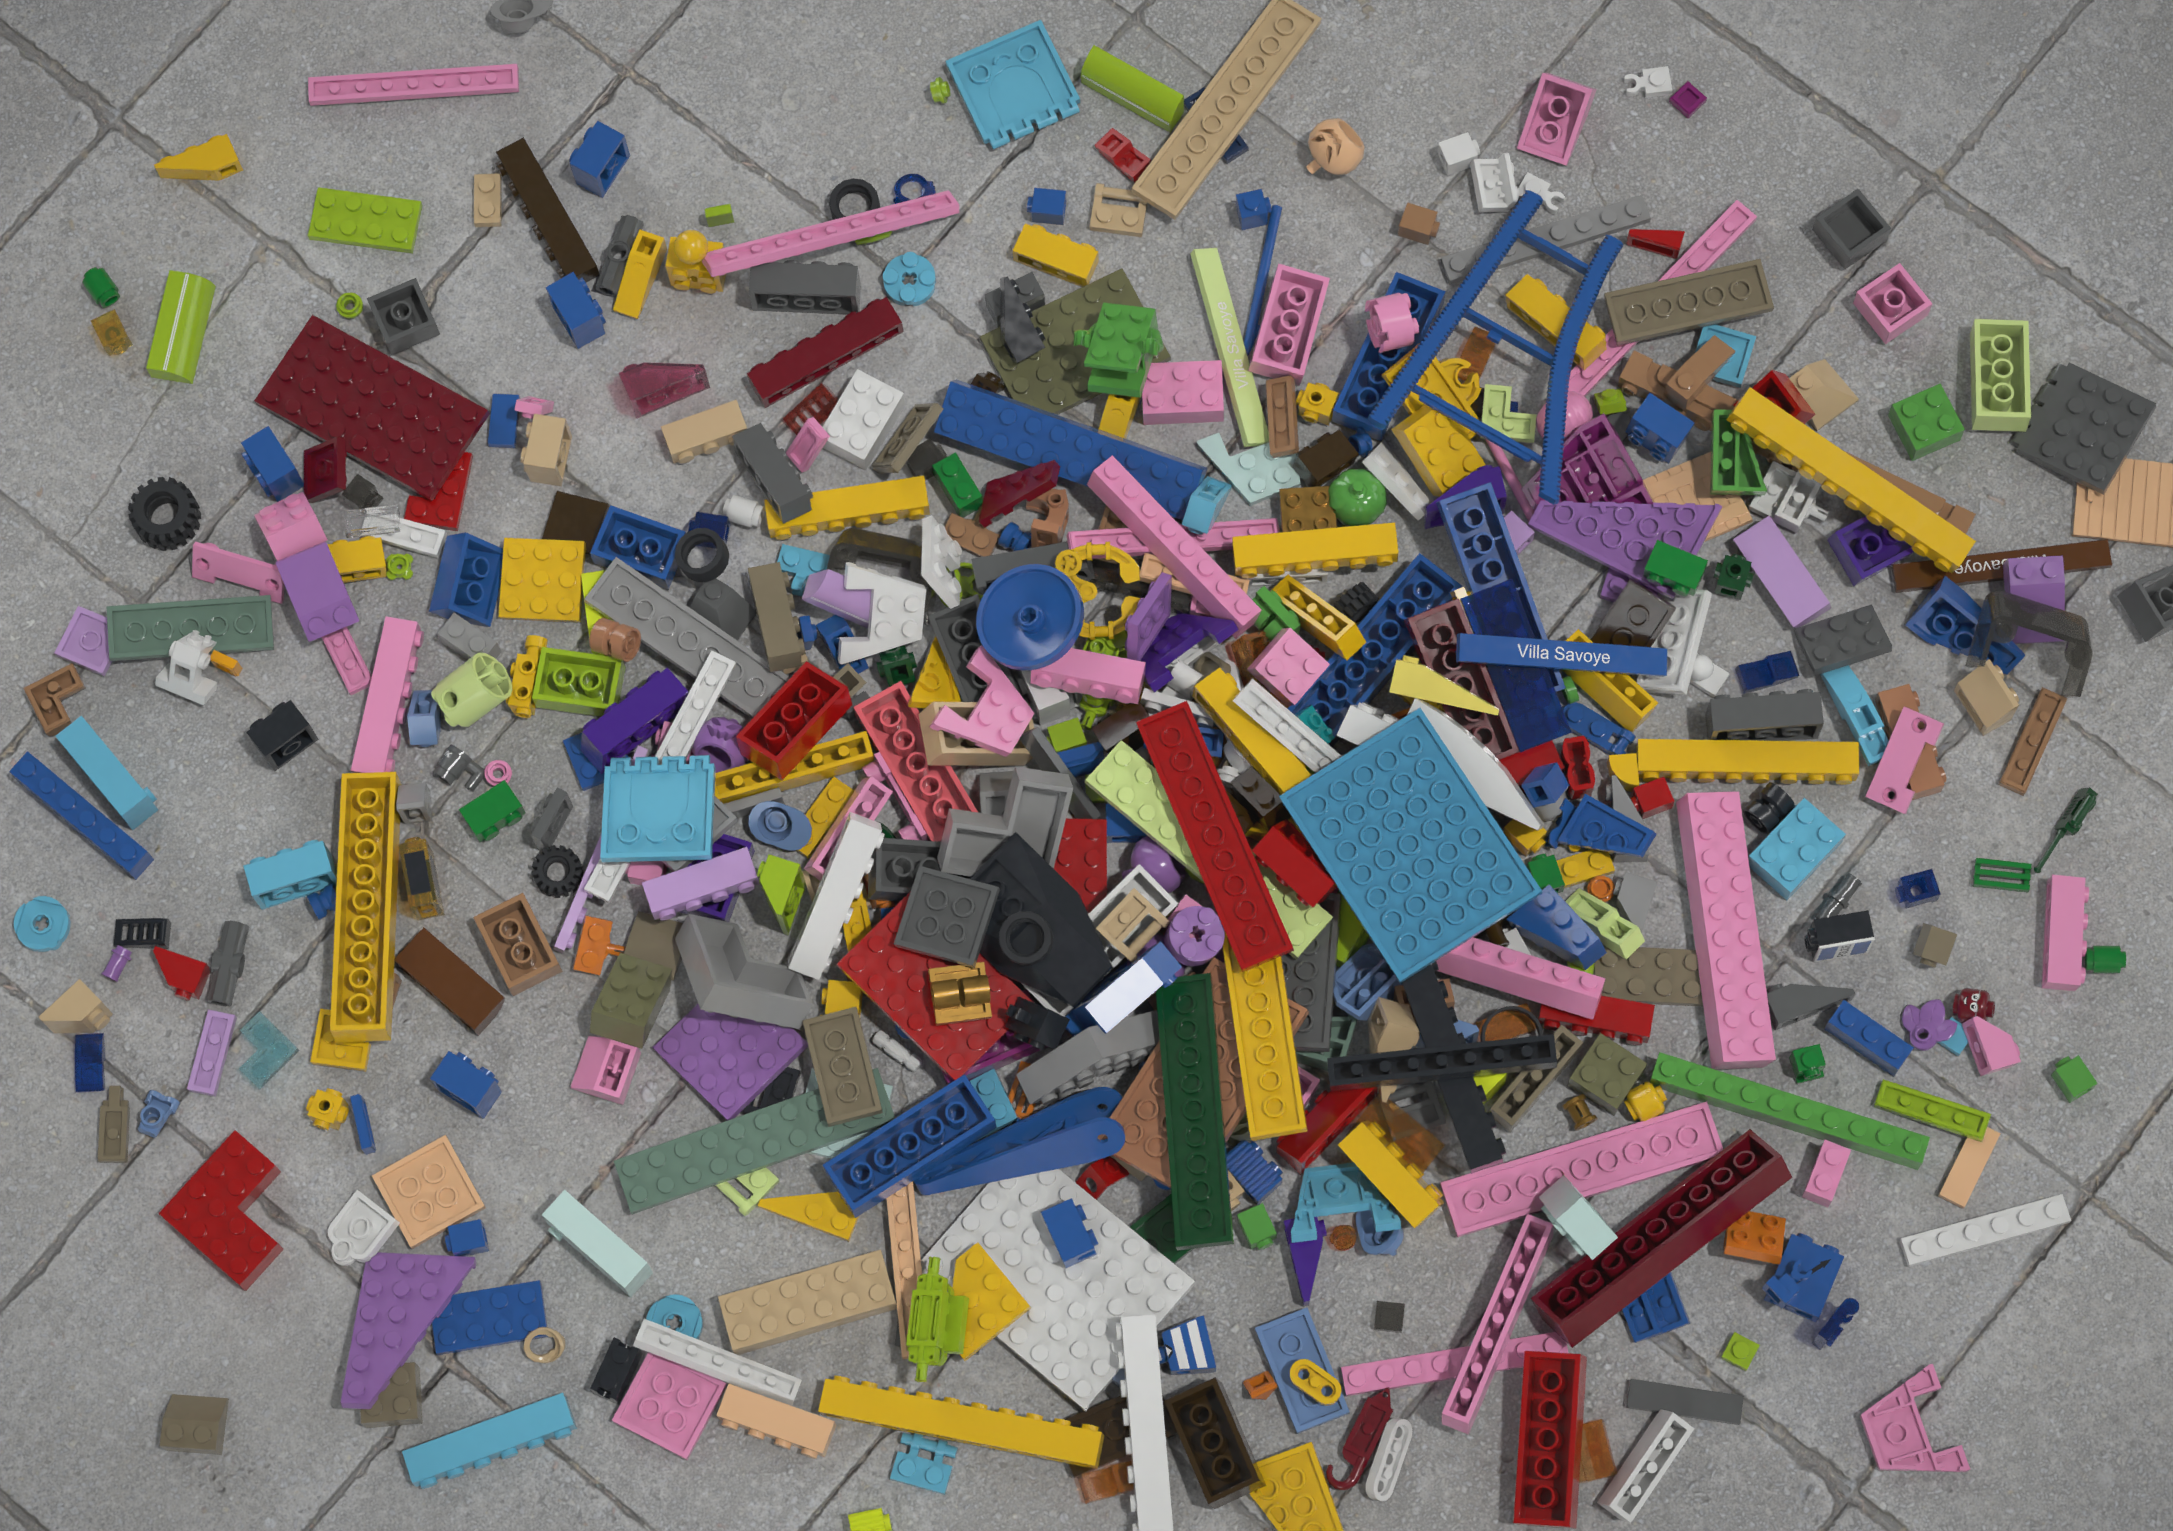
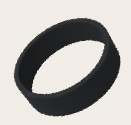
M1506 1006L1496 1010L1486 1019L1481 1029L1480 1041H1485V1032L1489 1021L1496 1014L1504 1011H1517L1529 1017L1537 1029L1538 1036L1543 1035V1030L1538 1019L1530 1011L1518 1006Z

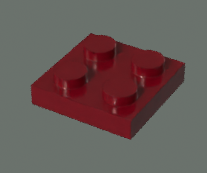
M335 437L304 450V495L309 503H315L346 490L347 453L345 438Z

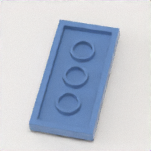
M1308 1308L1301 1309L1255 1328L1297 1434L1350 1414L1342 1391L1339 1400L1335 1404L1325 1406L1305 1394L1290 1380L1291 1366L1300 1359L1312 1361L1336 1378ZM1302 1370L1298 1376L1305 1380L1309 1377V1373L1306 1370ZM1324 1387L1321 1392L1324 1396H1330L1332 1389Z

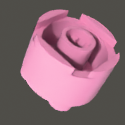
M1395 293L1366 301L1365 312L1370 311L1371 319L1366 320L1367 329L1374 347H1380L1379 353L1410 346L1414 342V334L1419 333L1418 322L1415 317L1412 318L1409 310L1411 302L1407 293Z

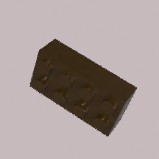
M1214 1377L1164 1401L1209 1506L1217 1509L1266 1486L1223 1383Z

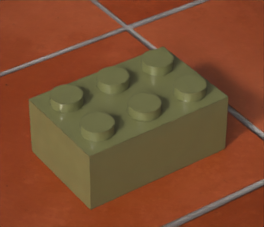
M620 953L591 1011L590 1033L642 1049L670 992L672 968Z

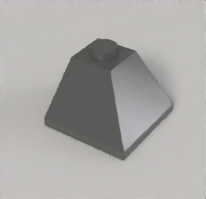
M717 578L704 582L690 606L692 610L737 641L757 614L756 609L743 597Z

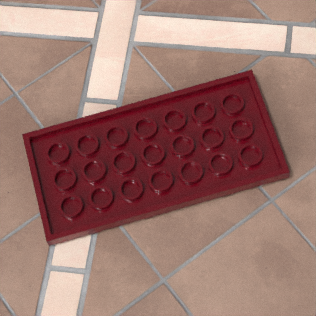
M314 315L310 317L254 400L256 405L323 442L335 437L345 438L347 455L433 501L490 415L489 411Z

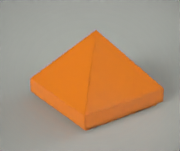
M1265 1371L1243 1382L1252 1399L1266 1400L1278 1387L1269 1371Z

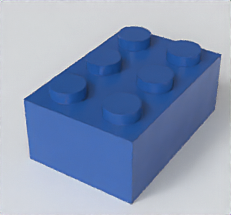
M610 505L590 555L594 564L608 568L615 557H617L659 587L669 590L678 569L675 559V548L680 538L686 532Z

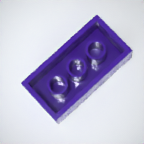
M668 667L662 672L656 671L651 674L646 680V684L640 688L634 687L626 694V699L619 704L616 702L611 704L604 711L602 717L598 720L594 718L584 725L581 751L601 774L605 772V766H610L611 758H624L636 749L638 745L640 746L656 734L658 729H662L664 721L672 722L676 718L688 695V690Z

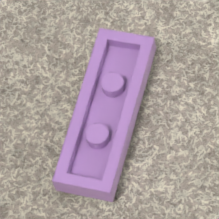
M208 1010L187 1087L188 1091L216 1097L237 1019L235 1015Z

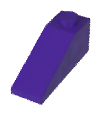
M1314 1217L1317 1240L1292 1243L1291 1230L1295 1218L1284 1220L1283 1222L1303 1307L1309 1306L1323 1246V1237L1327 1236L1324 1220L1318 1221V1217Z

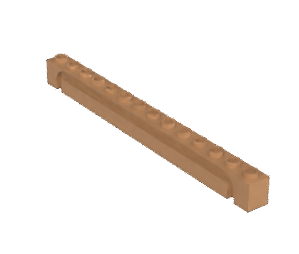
M1633 350L1619 377L1618 387L1629 396L1637 395L1646 399L1648 394L1651 393L1695 423L1694 426L1702 431H1711L1712 412L1714 409L1733 410V405L1738 401L1707 385L1684 411L1664 396L1666 384L1677 370L1664 364L1662 366L1653 362V359ZM1750 436L1755 455H1762L1771 464L1775 461L1798 472V468L1792 464L1781 462L1770 449L1759 447ZM1846 452L1967 534L1976 515L1975 513L1958 505L1953 506L1947 503L1946 499Z

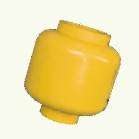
M1644 1082L1630 1090L1624 1103L1634 1121L1637 1119L1639 1121H1647L1664 1113L1665 1106L1663 1102L1667 1098L1660 1085L1654 1087L1652 1083Z

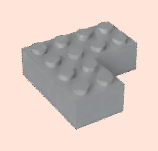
M1015 766L1003 816L949 808L937 857L941 872L972 877L1015 832L1054 869L1073 792V785L1069 774Z
M688 914L675 940L700 1009L709 1013L716 1012L734 1018L741 1017L760 1023L766 1022L781 1027L799 1029L803 1023L802 1020L806 1018L813 1005L802 974L788 969V966L751 959L738 924Z
M1155 1010L1124 1018L1106 1034L1098 1025L1088 1027L1017 1073L1016 1075L1029 1103L1042 1102L1043 1105L1055 1101L1058 1097L1064 1100L1076 1094L1074 1089H1081L1094 1082L1093 1077L1103 1076L1111 1072L1112 1069L1114 1072L1122 1071L1129 1067L1130 1064L1134 1068L1139 1066L1141 1062H1146V1057L1151 1055L1160 1041L1158 1011Z

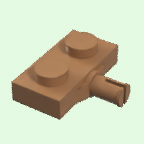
M982 506L979 507L973 520L964 519L951 513L945 528L952 540H956L962 549L979 557L992 555L1000 535L984 528L979 522Z

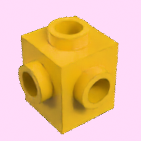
M1308 382L1306 389L1300 390L1296 400V405H1299L1298 415L1302 416L1307 422H1320L1329 426L1333 416V409L1338 400V392L1330 390L1325 384H1312Z
M327 1088L326 1092L317 1089L315 1096L312 1095L309 1098L306 1111H308L307 1115L313 1121L315 1127L327 1131L329 1128L339 1131L341 1123H344L347 1119L349 1105L342 1098V1093ZM326 1103L330 1104L329 1109L323 1111Z

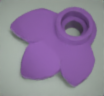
M1939 999L1927 1002L1922 1006L1921 1010L1910 1004L1904 1009L1902 1017L1903 1026L1910 1032V1042L1918 1050H1929L1937 1042L1949 1040L1956 1032L1957 1023L1945 1019V1007ZM1921 1033L1928 1034V1037L1925 1039H1921L1918 1036Z

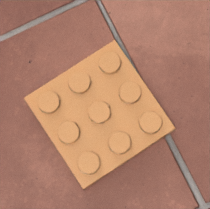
M446 1135L372 1175L394 1218L400 1222L399 1227L411 1249L448 1230V1226L456 1225L486 1208Z

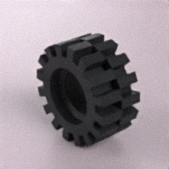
M1360 582L1358 585H1354L1352 589H1349L1345 595H1342L1340 600L1334 603L1333 607L1357 624L1375 606L1379 598L1364 582Z
M552 845L549 850L544 848L542 850L543 853L541 855L537 854L535 857L536 862L532 864V876L536 885L542 893L545 892L549 897L551 895H554L555 898H560V895L570 896L569 892L573 891L574 893L577 890L576 886L580 885L581 877L584 874L577 854H574L573 850L570 848L566 849L562 845L559 848ZM562 862L567 865V876L560 881L551 880L547 875L551 864Z

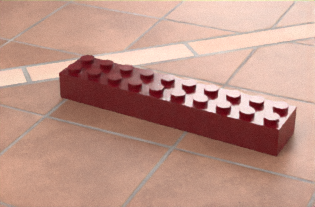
M1749 1129L1615 1233L1618 1238L1593 1260L1586 1255L1531 1297L1542 1320L1571 1348L1576 1346L1793 1178L1782 1155Z

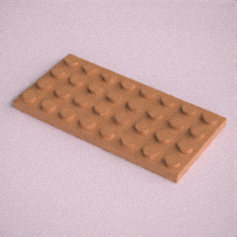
M1213 957L1203 974L1211 973L1225 1142H1227L1245 1114L1246 1104L1225 963ZM1288 999L1294 1037L1309 1011ZM1159 1041L1110 1116L1111 1119L1119 1122L1125 1131L1124 1146L1113 1156L1171 1188ZM1101 1134L1098 1136V1139L1105 1140L1107 1136Z

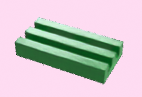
M1976 858L1973 887L2028 893L2030 891L2029 883L2031 880L2030 870L2032 864ZM1980 867H1990V868H1999V869H2008V870L2024 871V874H2023V873H2014V872H2005V871H1996V870L1980 869ZM1980 876L2023 880V884L1981 880Z

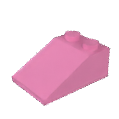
M1542 73L1517 149L1567 166L1597 89L1550 73Z

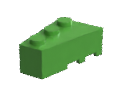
M1714 409L1711 427L1710 494L1765 495L1767 489L1759 469L1750 436L1746 433L1737 432L1732 428L1731 423L1726 420L1732 410Z

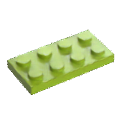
M318 187L308 237L309 240L413 254L423 205L421 201Z

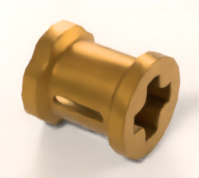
M1584 1094L1576 1096L1562 1105L1563 1109L1568 1110L1572 1117L1576 1131L1589 1126L1598 1119L1596 1115H1592L1588 1108ZM1577 1108L1580 1109V1111H1581L1583 1117L1580 1116V1114H1579Z

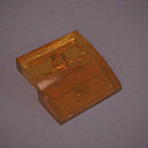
M1599 1419L1584 1423L1579 1484L1615 1476L1617 1471L1604 1420Z

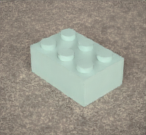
M1564 1175L1539 1196L1544 1204L1541 1208L1542 1211L1581 1256L1586 1253L1593 1260L1618 1238L1601 1215Z

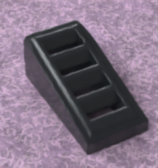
M168 918L116 919L113 946L117 947L119 945L125 948L154 949L157 946L169 949L171 922ZM123 926L128 927L127 940H122ZM134 927H138L137 940H133ZM144 927H149L148 939H143ZM155 928H159L158 939H153Z

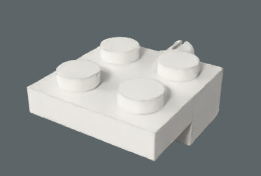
M1773 461L1763 479L1767 493L1765 495H1755L1748 510L1765 518L1770 516L1775 523L1795 533H1798L1803 521L1809 515L1825 522L1830 511L1815 505L1816 496L1821 489V484L1814 479L1810 480L1803 477L1799 470L1795 472Z

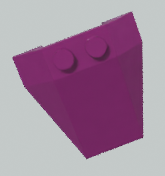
M1604 413L1579 426L1564 442L1559 502L1654 503L1638 469L1618 433ZM1541 468L1521 488L1534 512L1541 500L1546 501L1538 496Z

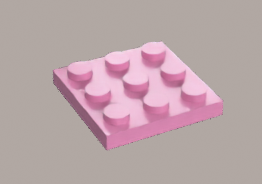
M648 1352L612 1421L688 1460L722 1397L727 1383Z

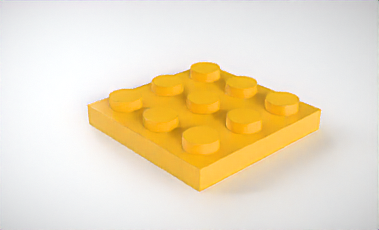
M504 538L498 617L509 620L580 623L583 593L581 574L584 573L585 541Z

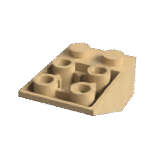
M1377 998L1368 1018L1370 1054L1409 1050L1412 1046H1416L1420 1032L1409 1006L1385 998ZM1397 1085L1378 1087L1382 1102H1387L1389 1095L1395 1092Z

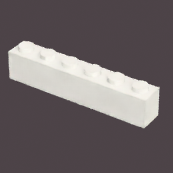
M849 812L789 956L788 969L818 980L822 972H828L832 962V958L829 957L832 948L837 949L842 939L843 933L840 932L843 923L848 924L851 918L853 908L850 906L853 898L858 899L863 889L861 879L864 873L869 874L874 859L871 858L874 848L879 849L882 844L884 833H881V823Z

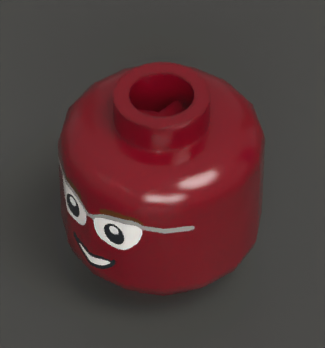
M1964 988L1960 994H1955L1953 1015L1957 1016L1960 1023H1964L1976 1016L1985 1021L1988 1020V1017L1993 1018L1995 1001H1990V995L1987 991Z

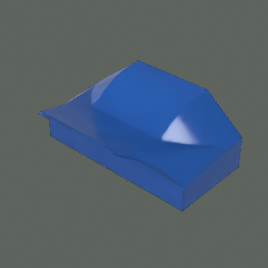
M1100 742L1057 753L1074 777L1092 773L1104 760L1103 747Z

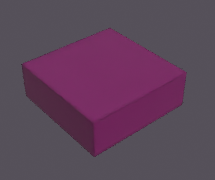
M1689 81L1669 99V102L1688 119L1707 101V97Z

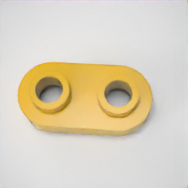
M1300 1359L1291 1366V1382L1319 1404L1330 1406L1339 1400L1341 1396L1339 1381L1308 1359ZM1302 1370H1306L1309 1373V1377L1305 1380L1298 1376ZM1324 1387H1329L1332 1389V1394L1324 1396L1321 1390Z

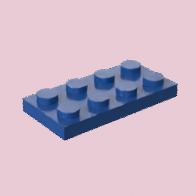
M541 1281L453 1294L450 1303L441 1315L432 1322L436 1354L443 1355L521 1342L525 1340L529 1332L539 1327H547ZM537 1335L533 1339L545 1338L548 1336Z

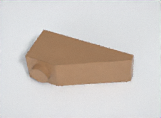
M1714 335L1667 382L1664 396L1685 411L1735 354V350Z

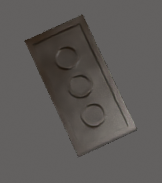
M1121 1395L1092 1407L1086 1412L1083 1411L1064 1419L1070 1421V1426L1081 1428L1082 1424L1099 1427L1098 1431L1104 1434L1098 1468L1128 1456L1125 1450V1437H1130L1129 1426L1123 1425L1122 1409H1127V1398L1121 1397ZM1162 1395L1165 1436L1168 1439L1177 1435L1178 1432ZM1068 1464L1074 1478L1095 1470L1093 1468Z

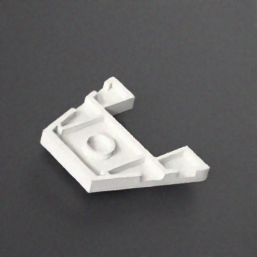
M846 562L845 588L871 589L867 637H839V664H846L921 640L926 597L924 585L893 575L892 577L883 575L876 570L857 567L854 563Z

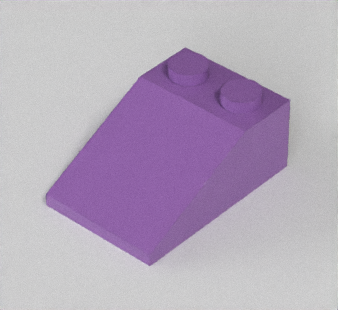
M326 541L275 562L309 642L359 622L357 612Z
M2063 556L2007 559L2003 563L2008 637L2015 644L2063 642L2065 613Z

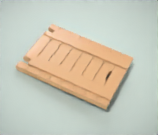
M1711 452L1643 480L1654 503H1676L1682 505L1686 503H1695V505L1719 504L1722 506L1704 542L1753 522L1740 495L1710 494Z
M2126 458L2104 495L2077 482L2072 536L2173 548V463Z

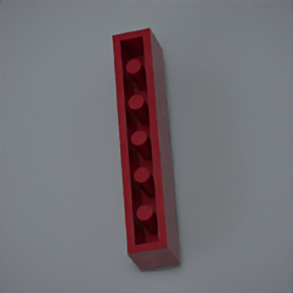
M887 297L881 300L875 299L868 303L865 309L847 314L843 321L836 325L830 324L825 326L818 335L800 340L796 347L788 351L782 350L778 352L769 362L753 366L750 372L747 373L749 383L764 408H767L903 333L902 321Z

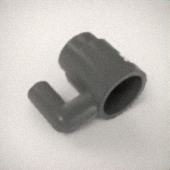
M451 744L436 764L438 767L433 772L441 780L452 785L454 780H458L464 770L467 769L472 773V776L465 786L472 791L477 788L485 777L484 768L475 763L462 750Z

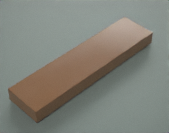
M2042 687L1998 785L2022 796L2025 795L2068 698Z

